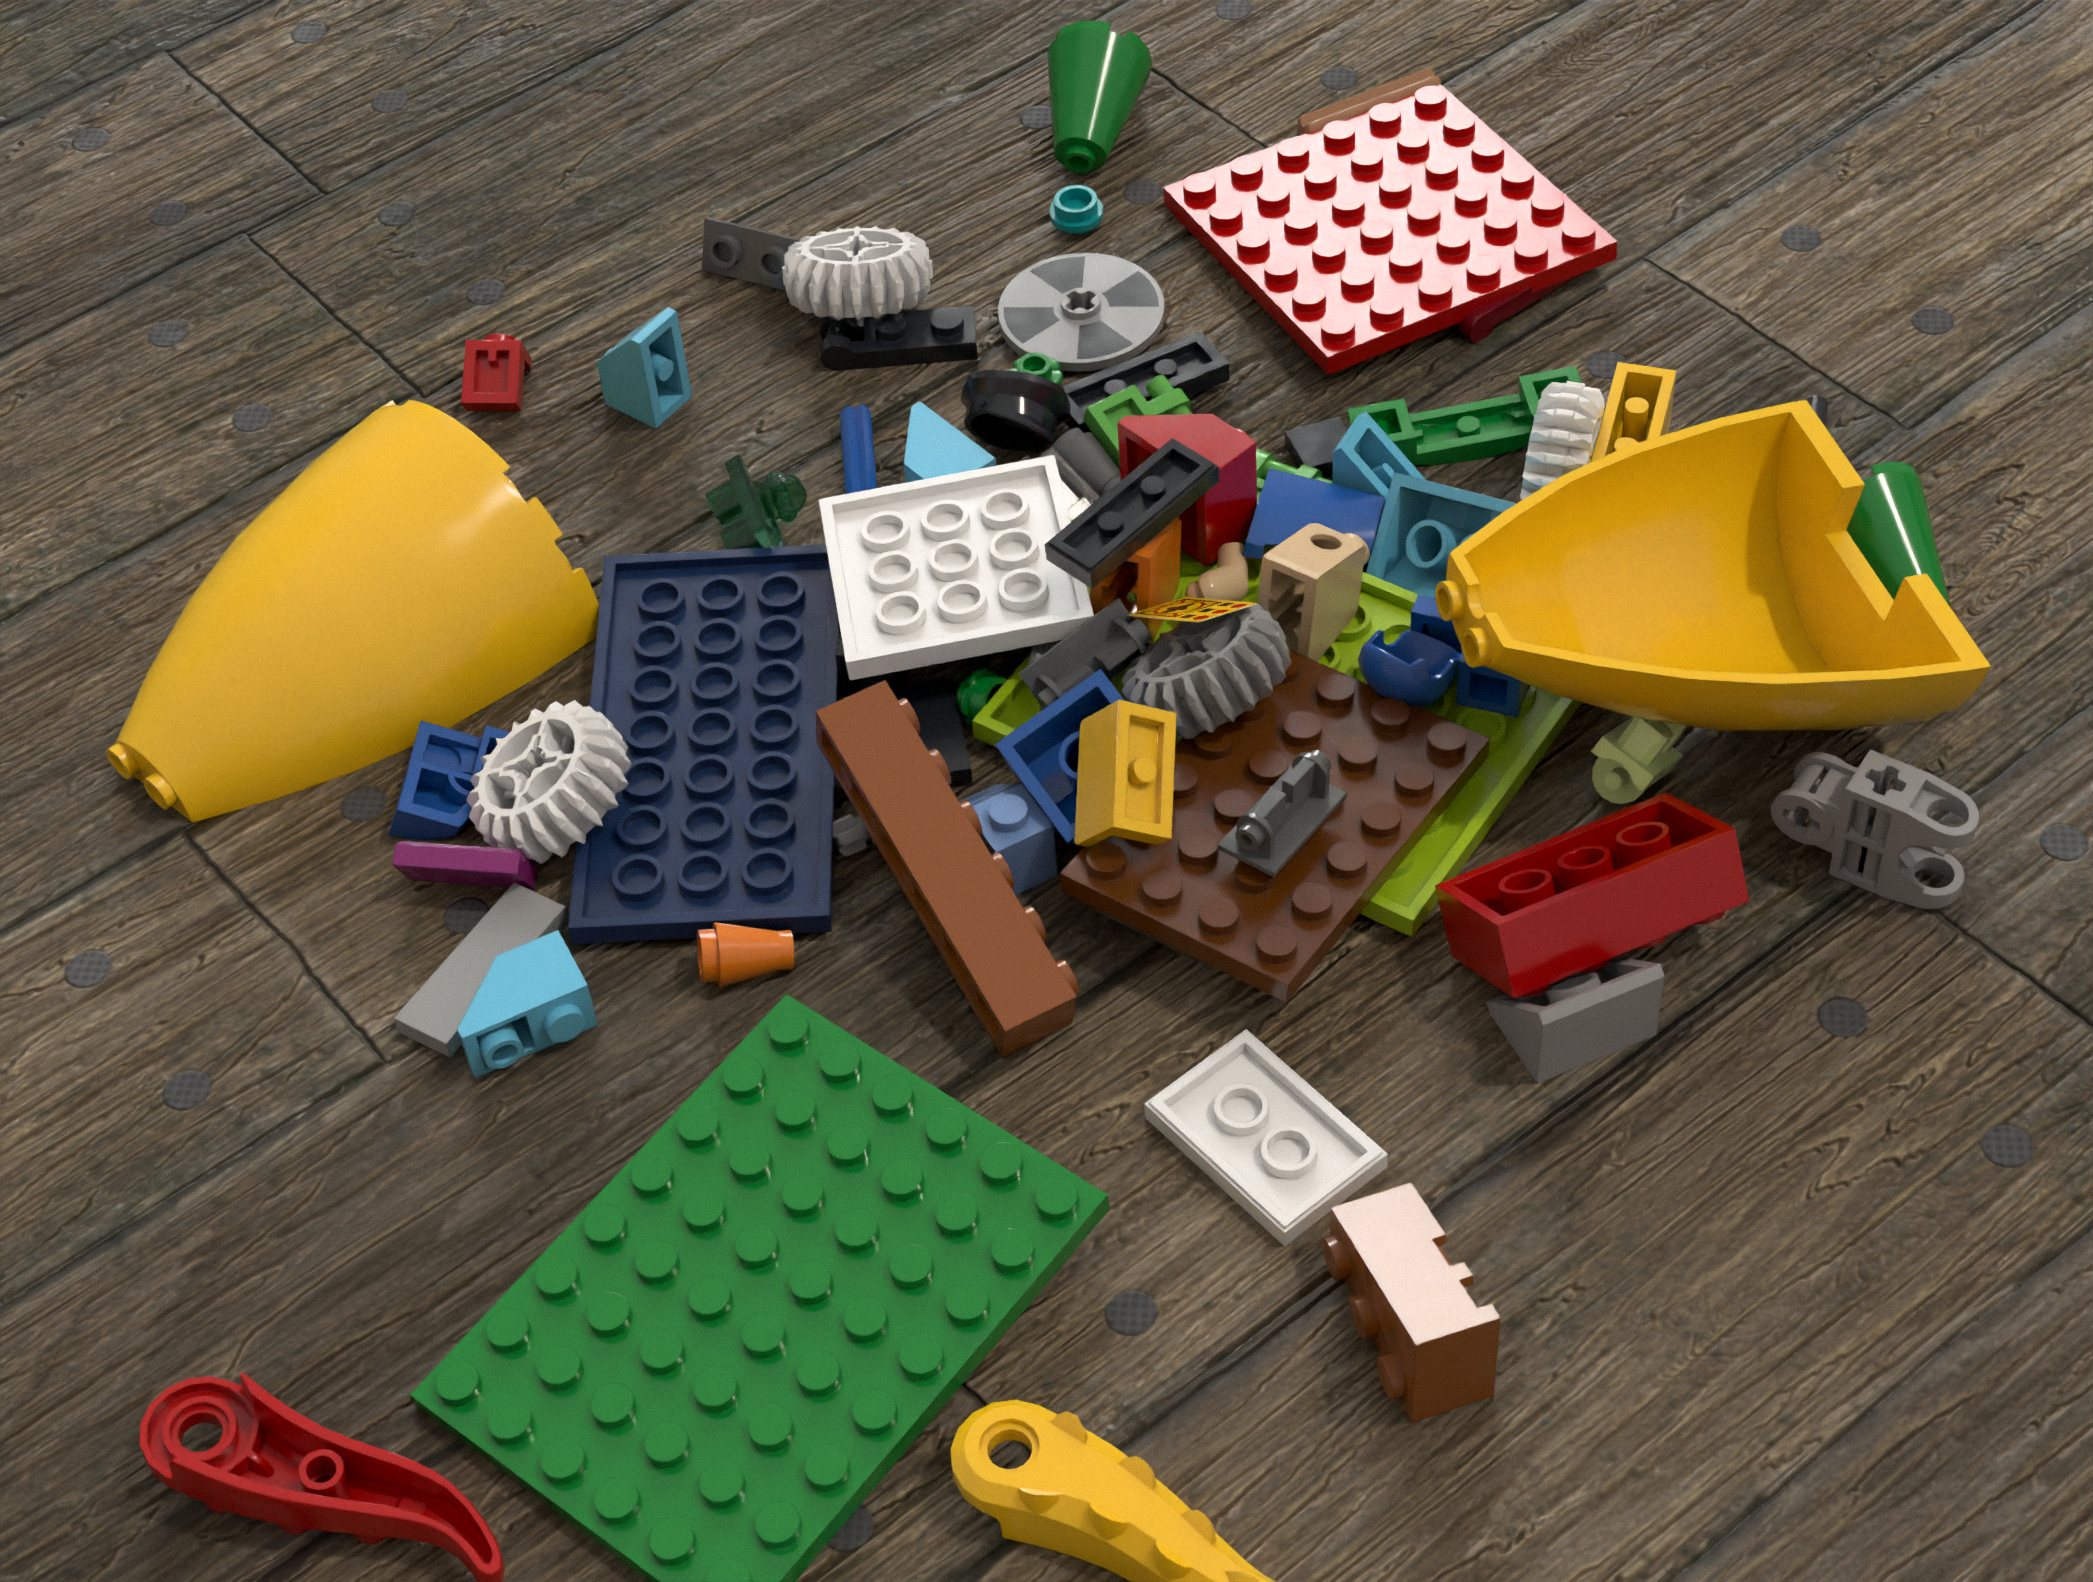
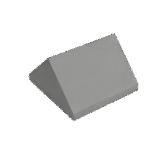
M1613 957L1609 959L1605 967L1587 973L1577 972L1550 983V987L1541 994L1514 999L1504 994L1486 1001L1490 1015L1538 1084L1656 1036L1665 976L1660 963Z

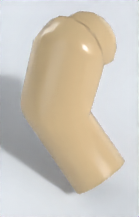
M1229 542L1219 547L1217 551L1218 568L1201 574L1199 581L1190 583L1186 588L1185 597L1242 601L1248 592V560L1246 556H1243L1245 546L1241 543Z

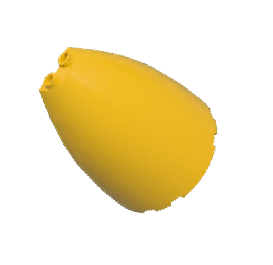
M392 400L372 412L317 457L233 540L184 607L152 663L116 743L106 750V755L112 766L125 779L135 776L140 780L148 794L161 808L167 810L172 806L192 823L271 801L358 771L412 747L420 721L450 728L534 680L597 637L599 603L583 568L572 570L568 559L555 542L563 536V533L537 497H533L527 502L521 497L513 482L504 475L509 471L510 466L489 445L460 422L428 404L408 400L403 405L397 406Z
M1807 400L1789 402L1718 418L1632 444L1562 475L1501 513L1449 553L1446 581L1439 582L1435 590L1438 613L1444 621L1452 620L1455 632L1461 643L1463 657L1469 667L1484 666L1555 695L1627 716L1719 731L1842 730L1929 720L1943 712L1959 708L1974 694L1991 668L1989 662L1927 573L1904 577L1894 600L1846 531L1865 484Z

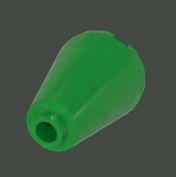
M1079 21L1062 27L1057 32L1056 39L1050 44L1047 53L1054 154L1062 165L1075 173H1088L1104 166L1149 79L1152 59L1149 48L1144 42L1129 30H1127L1126 37L1111 32V23L1103 21Z
M1883 462L1870 466L1875 476L1862 480L1865 486L1846 531L1893 600L1904 577L1927 573L1950 606L1921 479L1913 466L1903 462Z

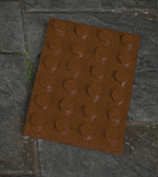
M1292 650L1289 653L1292 663L1285 672L1286 677L1280 684L1272 687L1273 693L1270 697L1260 699L1254 704L1255 708L1253 711H1245L1238 715L1234 723L1228 721L1217 726L1213 733L1206 730L1197 734L1193 739H1185L1183 737L1175 746L1176 771L1174 772L1171 840L1160 845H1153L1110 836L1090 847L1084 846L1060 873V889L1062 892L1286 1003L1488 758L1490 738L1418 706L1407 705L1402 700L1382 698L1369 684ZM1319 750L1329 758L1331 762L1329 784L1347 792V797L1275 877L1218 849V844L1236 826L1238 819L1244 813L1249 812L1293 764V760L1300 753Z

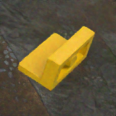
M1117 700L1081 721L1074 839L1076 845L1090 847L1110 836L1153 845H1160L1172 839L1177 713Z

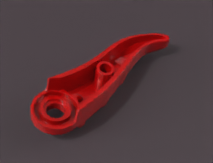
M243 1372L240 1374L242 1386L232 1381L208 1376L188 1378L168 1387L149 1405L141 1421L140 1448L151 1473L166 1486L204 1502L209 1510L217 1514L230 1511L245 1517L276 1523L281 1530L291 1535H301L313 1529L354 1534L360 1542L372 1545L378 1544L386 1539V1537L430 1543L447 1550L457 1557L478 1582H502L504 1580V1561L495 1536L473 1503L453 1483L436 1471L416 1461L324 1428L288 1407ZM199 1423H212L223 1430L220 1441L213 1448L206 1451L193 1452L181 1445L184 1433Z

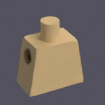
M1309 523L1262 557L1258 604L1261 605L1263 610L1269 611L1274 621H1278L1287 638L1285 642L1290 650L1318 661L1355 616L1359 605L1363 566L1370 557V551L1366 542L1358 535L1352 533L1342 534L1321 524Z

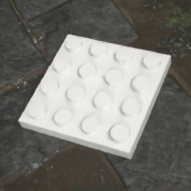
M1054 455L819 499L844 655L850 680L1060 641L1094 616L1087 585L1046 560L1044 544L1071 523Z

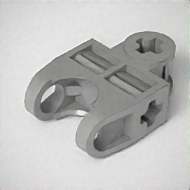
M1871 749L1858 768L1845 763L1836 756L1823 752H1812L1801 758L1794 771V783L1790 789L1784 790L1777 795L1771 805V816L1777 827L1788 837L1800 843L1814 845L1832 853L1829 875L1884 898L1924 909H1937L1948 906L1960 896L1965 878L1964 869L1957 859L1946 853V850L1965 846L1975 836L1979 812L1974 801L1966 793L1926 771ZM1824 770H1827L1828 773L1821 782L1819 777ZM1892 773L1896 775L1893 789L1888 790ZM1939 810L1951 811L1959 815L1965 824L1959 827H1948L1929 818L1928 815ZM1809 815L1811 821L1807 827H1803L1802 824ZM1866 856L1864 870L1861 873L1859 872L1861 857ZM1919 870L1940 874L1946 877L1950 884L1942 888L1927 887L1921 884L1914 874Z

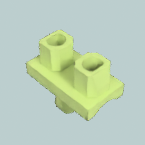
M1631 717L1603 735L1591 750L1592 753L1599 757L1592 769V781L1596 791L1602 798L1611 803L1626 804L1636 800L1648 787L1672 771L1683 757L1672 746L1688 726Z

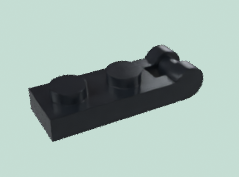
M974 306L901 311L898 314L887 313L880 315L879 318L871 316L862 317L859 320L856 318L837 320L833 316L820 318V335L823 339L820 346V358L822 364L831 370L841 371L978 359Z

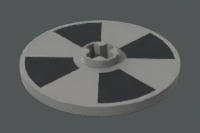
M1100 253L1064 254L1033 264L1010 281L1004 289L998 305L1000 331L1006 343L1017 354L1023 356L1033 352L1043 353L1055 359L1060 364V370L1076 372L1112 367L1137 356L1156 339L1164 323L1165 316L1163 293L1156 280L1147 271L1128 260Z

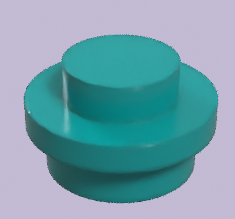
M1070 185L1060 189L1055 194L1054 201L1049 208L1050 221L1054 227L1061 231L1076 235L1083 234L1101 223L1103 219V205L1097 198L1095 191L1083 185Z

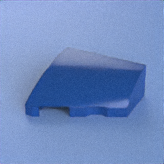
M1269 468L1251 523L1243 556L1262 559L1265 545H1278L1309 523H1318L1342 534L1352 533L1358 535L1366 542L1371 555L1385 497Z
M420 721L388 835L418 840L441 839L457 835L471 821L469 814L472 808L466 799L469 793L475 789L470 779L484 767L480 758L493 752L497 746L496 738L503 739L510 732L486 725L480 738Z

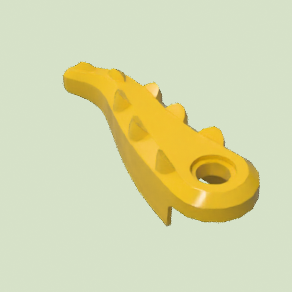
M1020 1400L993 1402L973 1412L957 1429L950 1449L954 1482L966 1501L999 1521L1002 1537L1005 1539L1071 1555L1106 1568L1131 1582H1276L1251 1566L1214 1531L1212 1522L1205 1514L1199 1510H1191L1156 1479L1153 1469L1143 1459L1137 1456L1128 1457L1112 1444L1086 1430L1075 1414L1068 1411L1056 1414L1040 1405ZM1004 1441H1019L1030 1448L1032 1453L1028 1461L1015 1469L1000 1468L992 1463L989 1458L991 1451Z

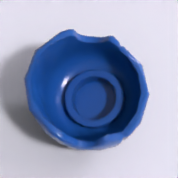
M1378 630L1364 643L1358 657L1359 669L1366 682L1382 698H1395L1404 701L1407 705L1418 707L1435 704L1449 690L1458 672L1461 654L1448 644L1418 631H1404L1394 643L1385 644L1383 641L1384 631Z

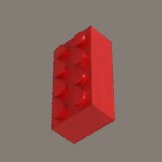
M1663 793L1435 885L1451 956L1513 999L1541 994L1550 987V983L1577 972L1587 973L1605 967L1609 959L1635 948L1657 946L1663 943L1671 933L1693 924L1715 922L1725 915V911L1749 902L1735 828L1668 793Z

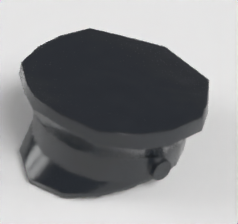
M1013 370L971 372L962 389L960 399L967 408L964 419L965 428L972 435L986 444L1015 451H1050L1056 442L1054 438L1056 428L1063 423L1071 411L1067 393L1062 385L1028 372Z

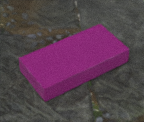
M400 841V843H395L392 865L410 880L495 887H510L515 882L527 889H534L537 867L519 849Z

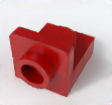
M489 334L483 340H466L461 404L466 411H522L524 371H531L532 359L521 340H516L514 337L505 334Z

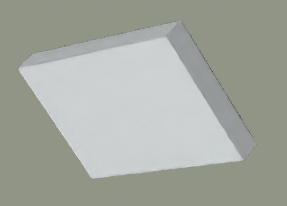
M1247 1029L1144 1103L1145 1118L1284 1247L1331 1211V1207L1340 1205L1387 1168L1388 1154Z

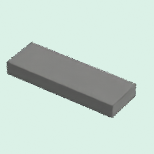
M514 882L394 1017L398 1032L451 1058L462 1045L457 1028L495 957L558 930L560 932L569 922L566 906Z

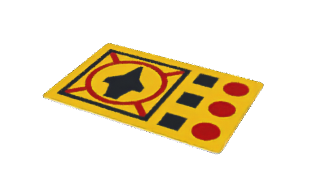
M1183 597L1128 614L1127 616L1198 623L1257 605L1258 603Z

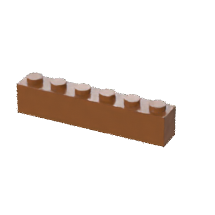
M884 680L817 710L816 743L1001 1058L1072 1024L1076 998L1080 993L1074 973L1066 961L1063 959L1055 961L1044 943L1047 940L1046 931L1035 909L1030 905L1023 908L1012 890L1014 888V879L1005 859L998 852L991 855L980 836H982L983 830L976 811L967 800L959 803L950 788L951 775L942 755L937 749L928 751L918 735L921 731L920 724L913 707L905 698L897 700L888 683Z

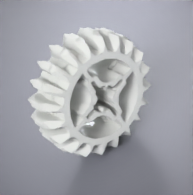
M856 226L853 229L837 228L836 231H819L815 236H805L799 242H795L788 247V252L784 254L785 266L782 267L783 285H785L787 297H789L791 305L799 308L800 311L806 314L814 313L820 318L833 316L837 320L842 318H856L859 320L862 317L871 316L879 318L880 315L887 313L898 314L901 312V309H912L917 303L927 298L928 292L931 291L930 279L933 278L932 260H929V248L926 247L924 240L915 237L910 232H900L895 228L885 230L877 226L872 228Z
M1567 381V383L1551 382L1542 391L1541 398L1538 400L1537 412L1534 415L1526 453L1520 493L1521 501L1562 475L1591 463L1605 407L1600 389L1585 387V383Z
M575 700L565 706L555 701L548 706L544 713L534 709L531 711L528 720L520 724L514 721L512 731L503 739L496 738L497 746L493 752L480 758L484 767L470 779L475 789L469 793L466 799L472 808L469 818L475 824L476 830L484 836V841L492 848L519 849L529 860L534 859L540 864L547 861L552 853L563 857L567 854L570 844L575 841L585 844L586 834L594 826H603L601 818L607 810L619 806L615 795L627 787L628 782L624 774L632 764L625 755L628 746L622 740V735L601 712L594 711L590 706L583 707Z

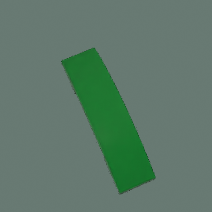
M1576 366L1519 376V394L1413 414L1408 413L1405 399L1402 398L1347 409V415L1351 426L1356 417L1366 411L1413 465H1441L1466 462L1500 455L1528 446L1534 415L1537 412L1538 400L1541 398L1542 391L1551 382H1582Z

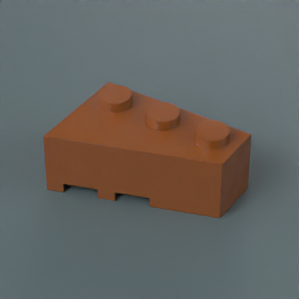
M1410 1182L1331 1207L1330 1237L1323 1239L1322 1247L1332 1277L1336 1281L1345 1279L1353 1295L1349 1298V1307L1354 1325L1362 1339L1372 1337L1380 1356L1376 1359L1377 1369L1387 1396L1391 1400L1400 1397L1410 1421L1413 1423L1494 1396L1501 1317L1492 1304L1479 1308L1476 1307L1465 1290V1287L1474 1285L1472 1273L1464 1262L1450 1265L1441 1246L1447 1244L1446 1234Z

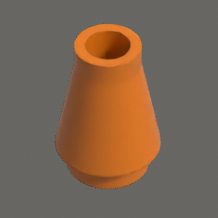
M716 922L713 923V929L698 930L697 956L701 983L717 982L718 988L779 970L794 969V943L791 930L775 931Z

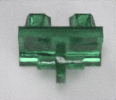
M739 454L724 462L730 480L705 493V496L715 517L724 528L728 527L720 532L726 549L788 546L778 520L785 523L792 522L796 519L797 513L806 504L807 493L802 480L795 475L781 474L775 471L767 474L765 481L760 483L751 479L746 464Z

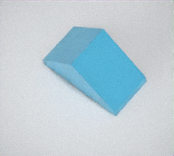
M1365 411L1356 417L1333 451L1332 484L1384 496V509L1394 472L1423 480L1426 479Z

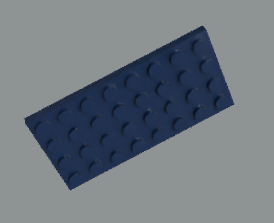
M826 544L604 556L590 707L596 712H601L622 735V740L628 746L625 755L632 764L624 774L628 782L627 787L615 795L619 806L607 810L601 818L603 826H594L586 834L585 844L576 841L568 923L572 944L697 938L698 930L713 929L714 922L775 931L791 930L792 934L832 932L835 855L833 822L836 821L837 783L834 772L816 743V711L839 701L840 684L835 653L839 638L841 637Z

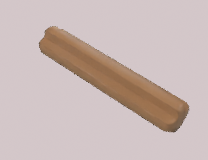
M1423 69L1301 115L1297 120L1298 134L1300 136L1308 132L1321 130L1332 121H1344L1370 111L1377 104L1392 103L1411 96L1422 87L1437 86L1441 84L1439 76H1436L1432 69Z

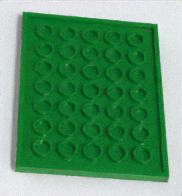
M786 994L410 1394V1397L418 1410L649 1582H796L1110 1210L1108 1195Z

